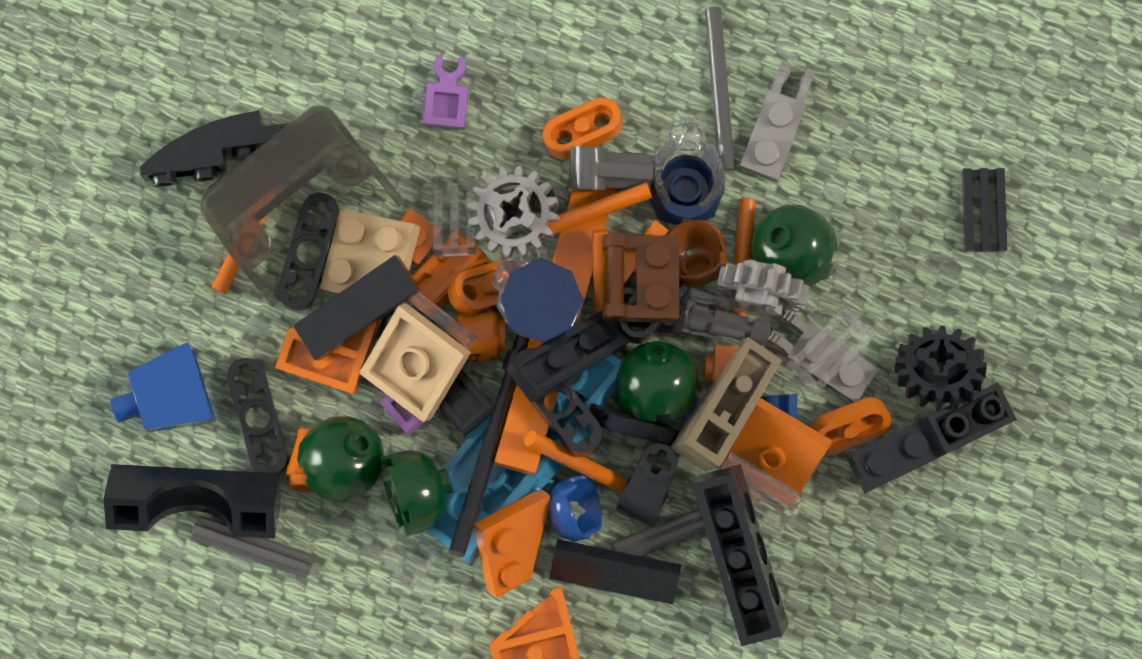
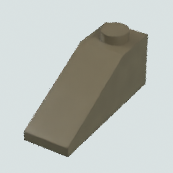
M749 337L745 338L692 411L671 449L703 471L720 467L781 364L782 359Z

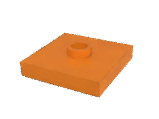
M760 398L720 466L727 468L741 464L747 482L792 508L830 447L832 440Z

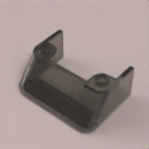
M314 105L304 110L203 192L200 199V210L204 219L233 260L272 307L279 303L278 294L257 268L267 258L271 248L270 238L259 221L325 169L336 183L352 187L362 183L373 174L398 207L405 202L398 190L337 114L324 105Z

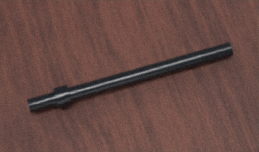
M519 333L516 334L512 350L506 352L502 369L505 371L448 551L456 557H465L517 385L506 368L514 361L519 352L527 349L530 337Z

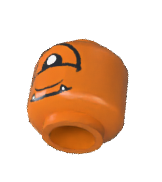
M488 309L473 315L462 314L458 311L455 323H447V335L471 352L466 362H494L498 359L500 352H506V318H499V314L495 309Z

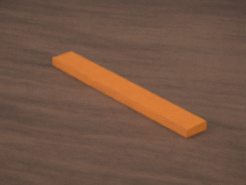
M605 187V190L573 188L567 211L613 195L617 188ZM609 214L561 231L552 263L572 271L584 302L593 274L592 230L605 229ZM582 306V308H581V310H580V312H579V315H578V317H577V320H576V323H577V324L579 323V319H580V316H581V312H582L583 306ZM530 338L527 349H535L542 345L543 342ZM518 385L515 388L494 465L535 476L541 453L527 447L524 444V439L531 430L546 437L549 426ZM559 392L550 393L544 400L546 408L552 413Z

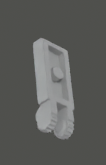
M784 61L781 62L772 89L767 91L739 166L741 169L777 182L807 105L804 101L815 74L809 70L802 74L796 99L780 94L782 86L787 81L791 71L789 68L791 64Z
M787 310V313L782 312L780 316H777L783 324L794 328L802 335L795 346H793L781 334L770 330L767 342L788 355L786 357L788 360L852 403L858 401L879 371V368L812 323L808 325L803 319Z

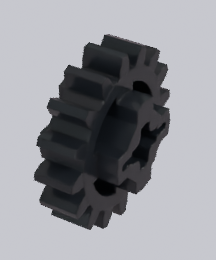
M941 325L938 333L932 334L928 327L923 328V336L921 338L911 333L908 335V345L900 344L898 357L895 358L894 373H897V386L906 387L905 397L907 399L913 398L916 395L919 396L920 407L926 406L929 401L935 402L936 411H941L943 403L949 402L953 409H958L960 398L969 403L972 402L974 391L981 392L983 389V381L986 378L987 363L984 362V350L975 349L976 339L971 337L965 341L962 340V330L960 329L954 331L952 335L946 334L945 326ZM939 362H942V373L939 372Z

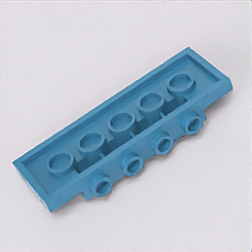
M615 355L608 357L568 381V384L588 410L591 403L608 407L605 402L615 391L617 372L621 364V360ZM559 392L553 413H562L569 407V400L565 394ZM575 411L569 420L559 424L562 428L568 422L575 430V437L573 439L575 443L583 441L588 434L593 432L589 428L582 431L574 422L575 416L580 415L578 411ZM491 416L477 426L444 466L449 474L453 492L446 494L447 505L442 519L432 528L427 529V531L448 548H450ZM549 427L546 437L563 445ZM541 454L535 476L493 464L476 522L534 491L539 492L542 489L549 494L554 486L552 477L561 466L564 468L568 467ZM474 528L465 557H460L470 566L479 556Z

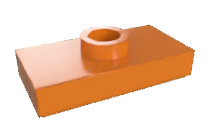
M457 230L412 275L421 291L409 300L431 318L449 300L447 289L451 280L465 270L484 265L489 259L482 250Z

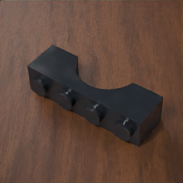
M111 464L103 498L106 529L148 532L164 517L179 512L198 511L221 519L229 527L232 536L275 539L281 503L280 473Z

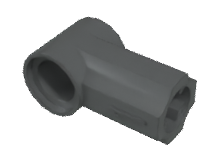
M571 146L568 188L605 190V187L629 189L647 182L650 189L651 181L653 180L652 155L633 152H608L607 148Z

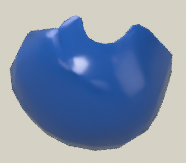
M584 475L559 481L550 492L549 522L558 535L567 540L575 542L591 538V534L599 531L602 526V509L594 483ZM569 502L580 503L579 505L586 511L584 514L579 515L577 521Z

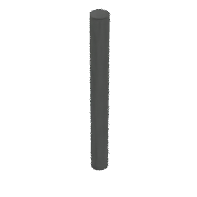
M710 7L705 9L718 168L719 171L735 170L722 13L720 7Z

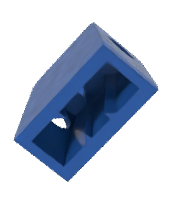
M189 342L130 371L128 378L133 392L110 399L118 423L140 416L144 429L148 432L216 422L194 348Z

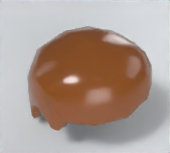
M687 220L674 226L667 236H679V283H686L689 286H704L717 280L721 266L726 267L727 249L719 228L706 220ZM696 248L697 253L687 255V251Z

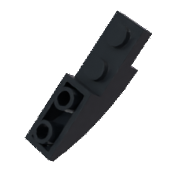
M259 110L215 120L189 131L157 151L139 167L140 176L145 182L152 181L153 187L176 185L177 178L193 176L196 182L216 180L219 178L218 172L228 171L226 155L232 154L234 160H248L258 157L257 151L274 149V154L276 155L298 152L299 145L308 144L306 128L303 121L264 126L263 117Z
M997 382L981 392L974 393L972 402L969 403L962 399L959 401L958 409H953L949 405L941 409V411H936L911 425L848 454L846 458L864 494L1017 419Z

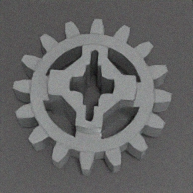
M522 166L516 167L514 175H509L504 167H500V178L494 180L492 176L486 174L484 178L488 186L485 189L476 186L473 188V191L480 198L478 202L468 203L467 207L477 212V216L469 219L468 222L471 227H481L475 238L479 242L490 239L487 249L493 254L501 246L506 258H511L514 249H518L525 258L528 257V246L533 244L538 250L543 249L542 242L540 241L543 235L550 238L554 237L555 234L548 225L549 222H559L560 217L550 212V208L557 206L559 201L556 197H546L552 189L549 182L537 185L540 178L538 172L533 171L526 178L524 177L525 174ZM517 185L513 192L502 195L497 193V191L504 187ZM535 194L538 196L541 204L540 218L533 214L531 208ZM520 203L519 209L523 212V215L520 219L512 217L508 221L509 216L505 213V209L508 206L515 208ZM487 207H490L495 212L496 221L493 225V230H491L487 221ZM522 230L531 232L525 237L511 239L515 232Z
M745 260L744 263H738L737 266L729 263L726 264V267L721 266L716 290L723 292L725 297L735 298L734 301L740 303L739 308L745 311L780 316L782 312L787 313V310L798 312L799 309H805L809 286L803 284L801 279L791 278L792 275L785 273L786 268L781 265Z

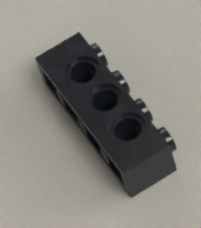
M741 464L701 474L692 485L741 647L781 637L789 623Z

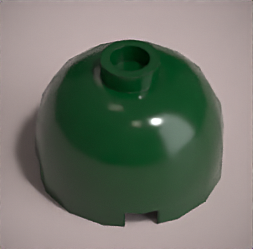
M786 204L772 209L759 221L753 233L751 251L754 261L781 265L786 268L785 273L792 275L791 278L801 279L803 284L810 287L816 285L829 273L833 266L830 262L834 251L837 252L838 242L834 228L820 213L803 205Z
M652 341L638 345L629 350L621 360L615 383L617 404L621 410L630 416L645 421H656V415L669 413L670 420L679 418L690 412L698 402L697 368L687 352L673 344Z
M344 415L330 417L310 429L299 444L297 461L299 468L303 466L304 472L308 476V479L305 481L310 489L324 499L341 503L362 496L374 486L383 472L379 458L385 456L382 441L374 428L363 420Z
M408 450L380 457L381 468L383 471L387 470L390 477L389 481L383 483L397 527L403 526L401 534L403 538L421 533L436 525L446 511V494L453 492L446 468L438 470L432 458L417 451Z

